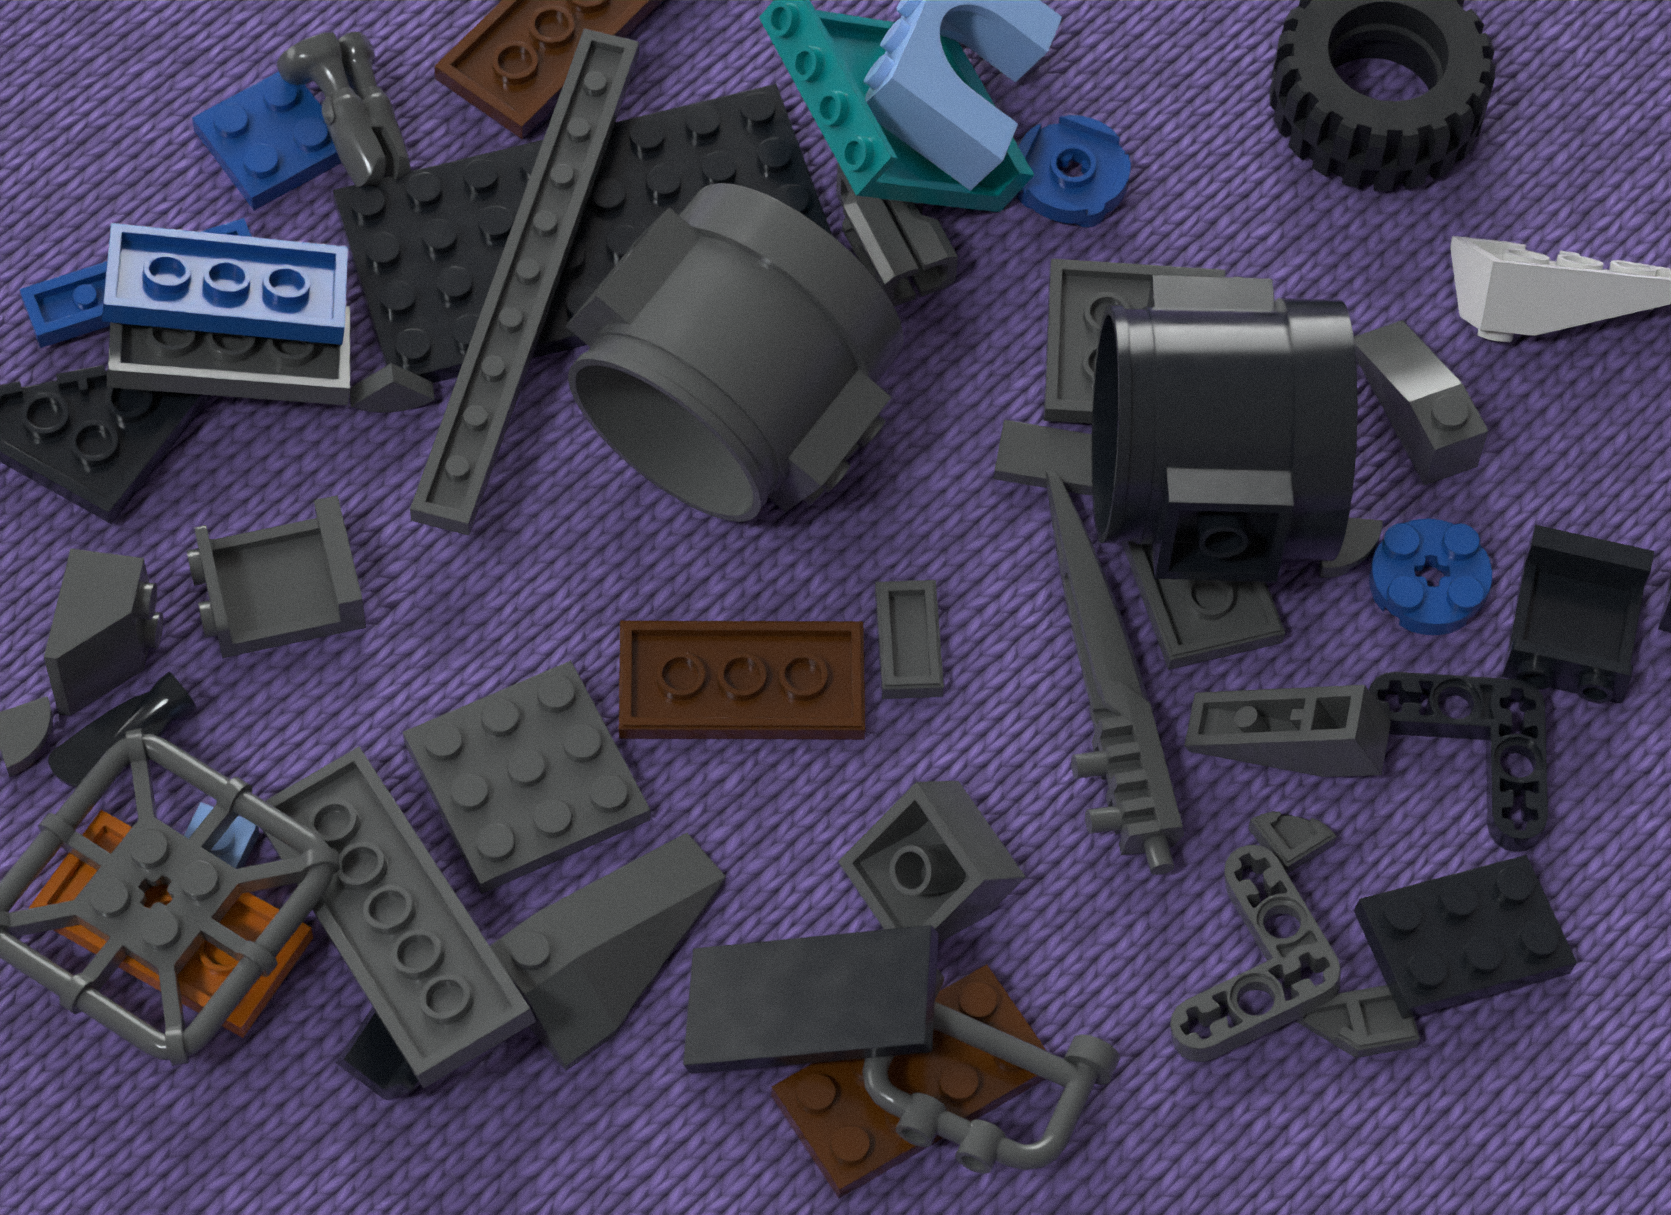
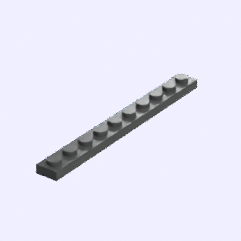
M584 29L411 504V521L470 535L639 57L638 41Z

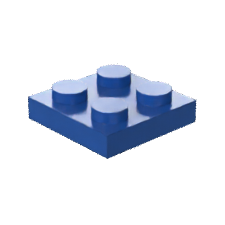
M279 72L192 117L195 133L253 211L341 164L323 118L320 103L305 84H289L281 78Z

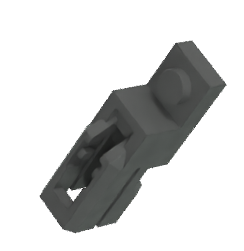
M839 163L837 164L836 195L845 215L842 231L857 259L880 284L894 307L916 299V293L907 278L908 276H911L921 297L945 289L956 281L958 256L939 221L922 215L923 203L856 196Z

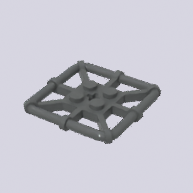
M142 728L126 731V738L117 741L104 753L56 814L47 813L38 824V828L41 831L0 881V958L60 997V1005L73 1014H78L81 1011L146 1054L161 1060H170L172 1066L189 1063V1056L196 1054L210 1042L259 977H268L278 965L275 957L326 893L333 879V874L340 870L338 852L333 848H329V845L315 832L252 793V786L241 778L234 777L230 780L167 739L154 734H144ZM149 759L217 800L214 808L189 839L157 819ZM131 763L138 821L114 851L109 853L76 832L75 829L125 767ZM238 815L302 855L296 858L235 869L210 853V851ZM60 848H63L97 870L72 901L9 913L11 908ZM301 882L255 942L243 939L219 923L242 893ZM160 884L169 885L167 891L172 898L170 903L164 905L163 903L156 902L150 909L144 907L147 900L145 892L149 888L157 887ZM82 925L105 940L106 943L84 971L74 976L15 937ZM206 940L239 962L192 1023L185 1029L178 974ZM127 955L159 975L166 1025L165 1033L158 1031L99 992Z

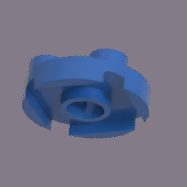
M1080 115L1061 116L1057 124H1050L1041 129L1042 123L1031 128L1021 140L1019 149L1033 171L1034 176L1017 193L1018 200L1027 208H1031L1038 214L1057 222L1076 223L1086 228L1100 224L1104 216L1120 204L1128 188L1131 162L1129 155L1127 154L1126 156L1125 151L1119 145V136L1106 124ZM1072 161L1082 164L1081 173L1084 175L1069 177L1064 175L1057 167L1068 168Z
M1417 519L1405 523H1397L1389 527L1384 534L1382 542L1375 550L1370 567L1369 585L1375 603L1383 612L1386 607L1392 615L1399 618L1398 625L1417 634L1444 635L1456 632L1466 626L1468 619L1476 615L1478 611L1480 612L1485 605L1492 584L1490 559L1484 548L1479 544L1480 538L1478 533L1467 524H1453L1438 519ZM1423 567H1433L1441 571L1444 577L1440 578L1438 586L1432 587L1427 585L1425 577L1416 576L1415 571H1421Z

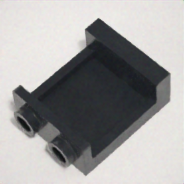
M1535 525L1525 553L1502 677L1527 681L1538 689L1553 688L1575 693L1582 699L1594 703L1611 701L1621 704L1632 677V653L1643 591L1651 572L1654 551Z

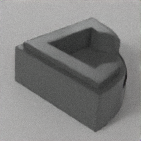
M392 363L350 388L349 393L351 407L369 412L405 411L423 406L435 400L433 382Z
M1349 518L1341 550L1334 561H1320L1319 578L1342 576L1348 573L1349 569L1359 565L1368 558L1377 547L1383 520Z
M48 696L0 712V752L9 777L24 771L36 760L35 756L40 752L49 734H51L53 714Z
M1278 811L1264 813L1250 819L1248 827L1259 844L1271 850L1278 858L1287 874L1333 847L1337 838L1334 832L1319 820L1314 818L1307 820L1293 815H1281Z

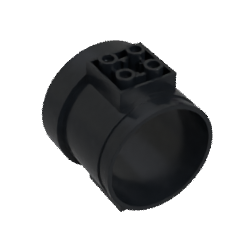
M1152 275L1147 306H1144L1142 309H1124L1123 306L1108 305L1102 317L1097 344L1091 426L1092 501L1095 528L1100 543L1114 544L1116 541H1135L1137 544L1152 545L1155 579L1277 582L1282 560L1334 561L1343 545L1348 525L1357 446L1356 354L1352 324L1345 303L1342 300L1277 298L1274 302L1272 279Z

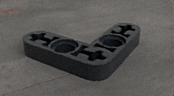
M1388 672L1376 677L1370 685L1369 691L1391 721L1389 734L1486 740L1487 826L1489 835L1497 845L1508 851L1522 852L1534 847L1541 839L1548 817L1546 714L1544 698L1538 688L1527 681L1506 678L1409 672ZM1387 694L1397 695L1399 704L1403 705L1401 712L1390 711V706L1385 701ZM1421 695L1429 696L1425 715L1419 714L1422 703H1419ZM1446 695L1460 696L1470 705L1471 713L1460 719L1450 718L1439 709L1438 701ZM1510 701L1518 702L1520 711L1525 713L1519 728V734L1509 735L1512 729L1511 710L1506 709V706ZM1509 753L1522 754L1531 762L1533 772L1526 777L1518 778L1511 776L1501 767L1500 758ZM1523 796L1521 801L1522 821L1527 822L1525 830L1521 831L1514 829L1513 820L1508 819L1514 803V797Z

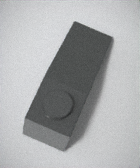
M1403 320L1355 336L1356 359L1424 486L1478 467L1488 435V429L1463 383Z
M1366 685L1195 692L1184 746L1189 752L1320 777L1382 775L1391 721Z

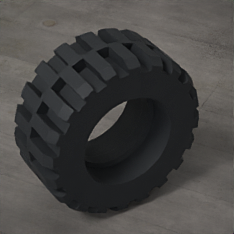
M1300 0L1299 6L1292 9L1284 21L1271 76L1272 81L1269 91L1270 107L1275 111L1274 122L1279 133L1284 138L1290 136L1288 147L1301 160L1307 157L1313 160L1312 169L1327 178L1331 173L1343 178V185L1358 188L1359 183L1374 185V191H1392L1394 184L1403 183L1404 188L1409 189L1424 185L1428 174L1433 179L1442 177L1453 169L1454 161L1464 160L1472 150L1474 140L1480 134L1495 81L1496 66L1492 62L1495 51L1491 38L1486 33H1482L1484 28L1483 22L1473 9L1467 11L1463 9L1464 0ZM1357 59H1385L1398 63L1414 72L1425 83L1429 91L1419 97L1404 101L1378 100L1367 97L1350 88L1337 75L1334 69L1346 62Z

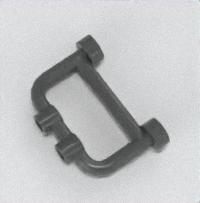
M938 969L936 973L935 999L944 983V976ZM935 1002L933 1029L1065 1087L1043 1136L1034 1144H1022L1006 1137L999 1127L987 1121L978 1119L969 1121L947 1111L946 1107L934 1097L923 1093L911 1095L898 1089L891 1083L888 1077L889 1066L894 1056L865 1058L862 1074L865 1089L874 1103L888 1113L901 1118L896 1127V1132L901 1138L916 1146L929 1147L935 1136L939 1135L960 1145L955 1158L962 1166L977 1173L988 1174L991 1172L995 1161L1008 1167L1026 1171L1041 1169L1057 1160L1068 1145L1094 1084L1104 1085L1110 1082L1119 1063L1120 1055L1113 1046L1104 1040L1080 1034L1073 1037L1063 1059Z

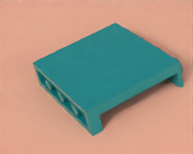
M773 0L759 16L762 25L856 196L1000 212L1034 176L1017 143L1012 138L1004 160L972 190H968L877 122L865 100L870 86L864 83V79L873 64L885 54L886 50L880 44L885 34L895 22L815 10L810 0ZM940 36L944 54L955 73L972 90L994 105L960 43L954 39Z

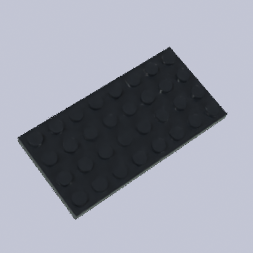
M777 84L615 122L532 359L587 345L570 331L566 325L635 241L668 208H671L676 214L680 215L696 194L705 186L727 183L754 189L792 207L832 235ZM543 140L410 171L404 177L394 180L392 176L385 177L376 186L356 188L355 185L333 190L334 204L385 366L392 363L433 383L458 377Z

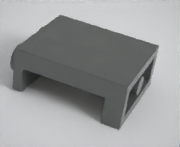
M338 495L314 500L316 518L218 539H209L206 525L194 527L198 548L186 550L194 586L206 584L209 600L198 602L205 638L218 637L222 658L366 628L363 599Z

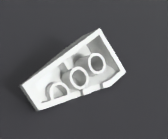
M1452 236L1450 249L1459 315L1478 328L1477 335L1485 339L1511 342L1513 334L1536 336L1671 304L1670 268L1612 260L1609 270L1603 269L1602 262L1580 256L1579 253L1560 251L1557 260L1551 261L1544 254L1525 250L1526 245Z

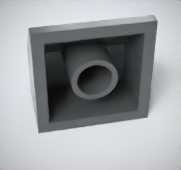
M70 548L44 654L58 714L72 716L139 674L145 668L149 648L158 649L163 631V613L155 612L157 584L149 582L144 558Z
M959 781L916 782L838 861L883 929L932 925L939 934L938 944L985 918L1026 878Z

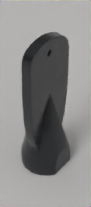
M168 672L158 679L149 692L135 696L114 707L54 749L48 757L49 766L60 781L73 788H77L104 753L117 741L126 738V731L142 728L144 734H154L161 737L172 721L189 715L197 707L175 676Z

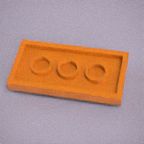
M100 810L82 836L107 852L112 853L132 827ZM68 853L29 906V909L74 900L97 870L71 853ZM160 884L157 887L149 888L145 892L147 900L144 907L150 909L156 902L163 903L164 905L170 903L172 898L167 891L169 885ZM249 892L242 893L219 923L243 939L255 942L280 909ZM302 922L275 957L278 962L275 969L268 977H259L222 1027L242 1038L246 1035L312 941V927ZM82 925L54 930L94 954H97L106 943L105 940ZM205 940L178 974L182 1004L199 1013L239 961ZM127 955L118 966L120 969L161 991L159 975Z

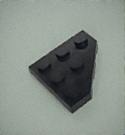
M104 365L56 374V381L21 387L20 381L0 385V462L112 524L212 395L107 387V371H105Z

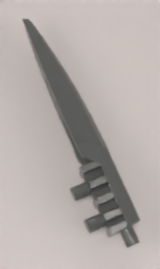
M1046 471L1048 500L1060 575L1076 650L1090 702L1089 711L1095 732L1092 739L1094 752L1073 754L1071 757V768L1075 779L1100 776L1101 780L1107 779L1109 787L1105 796L1108 807L1087 809L1085 811L1086 828L1089 834L1114 831L1115 834H1121L1119 842L1121 855L1146 853L1150 873L1153 875L1166 874L1174 869L1170 847L1177 844L1184 836V831L1152 708L1123 619L1092 542L1061 478L1056 472Z

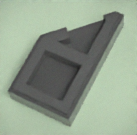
M1387 985L1338 993L1337 996L1326 1004L1315 1008V1011L1307 1015H1301V1018L1294 1020L1355 1058L1416 1048L1420 1040L1414 1017L1402 1020Z

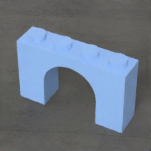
M901 0L896 11L902 16L891 26L880 44L886 52L873 64L864 79V83L870 86L865 100L879 124L965 188L972 190L1004 160L1018 123L972 90L960 79L944 54L940 36L948 37L964 44L1012 81L1016 82L1048 52L1062 17L1040 0Z

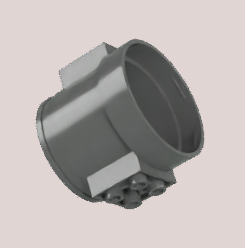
M727 183L711 184L702 188L680 215L676 214L671 208H668L635 241L566 325L570 331L590 347L570 367L568 382L579 409L600 437L637 472L671 496L705 514L735 522L749 521L755 518L765 506L767 498L784 512H787L802 500L811 505L824 490L828 493L836 486L851 467V464L846 460L859 446L864 448L886 422L879 413L892 397L876 383L901 353L904 343L901 321L892 302L872 274L847 248L811 219L785 203L754 189Z

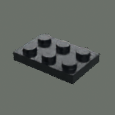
M1527 855L1359 899L1354 908V913L1402 1020L1571 973L1577 964Z

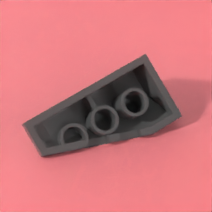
M687 832L536 912L490 945V948L532 1011L536 1022L528 1027L565 1071L619 1032L628 1019V1012L646 987H651L661 973V966L681 939L687 937L725 884L726 876Z

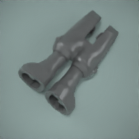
M326 32L296 43L278 58L276 64L281 78L292 85H304L314 81L319 86L325 96V100L322 103L323 118L340 161L356 188L376 186L380 184L383 178L392 176L394 180L404 177L411 171L408 152L391 100L377 86L372 67L375 60V52L369 38L361 32H349L338 40L334 32Z

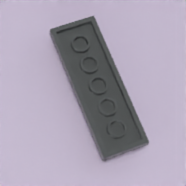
M360 747L355 748L265 800V802L315 832L329 845V848H333L338 852L340 870L333 874V879L326 893L312 911L423 1089L536 1022L530 1007ZM262 829L281 860L296 858L302 855Z

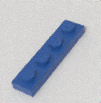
M244 218L200 231L252 237ZM107 261L19 289L22 303L40 348L110 326V322H102Z

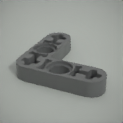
M1247 845L1239 847L1232 852L1225 862L1224 876L1229 898L1267 961L1185 1000L1176 1007L1171 1016L1170 1024L1172 1042L1175 1050L1182 1057L1190 1061L1206 1062L1226 1054L1301 1018V1015H1307L1315 1011V1008L1332 1000L1340 991L1341 971L1335 952L1278 858L1271 850L1260 845ZM1251 868L1255 874L1263 873L1264 891L1268 897L1260 902V894L1254 883L1250 879L1242 880V871L1244 869ZM1281 913L1295 917L1300 924V928L1291 937L1276 938L1265 930L1264 925L1273 915ZM1310 966L1311 970L1315 973L1323 971V983L1314 985L1310 979L1302 980L1301 969ZM1278 978L1283 979L1285 989L1291 987V1000H1285L1284 991L1281 983L1277 980ZM1262 990L1273 998L1274 1004L1265 1014L1255 1016L1249 1015L1238 1006L1239 999L1248 991ZM1227 1005L1230 1020L1234 1024L1232 1028L1228 1027L1227 1017L1221 1018L1220 1006ZM1198 1020L1203 1027L1210 1026V1037L1201 1040L1197 1033L1189 1034V1023Z

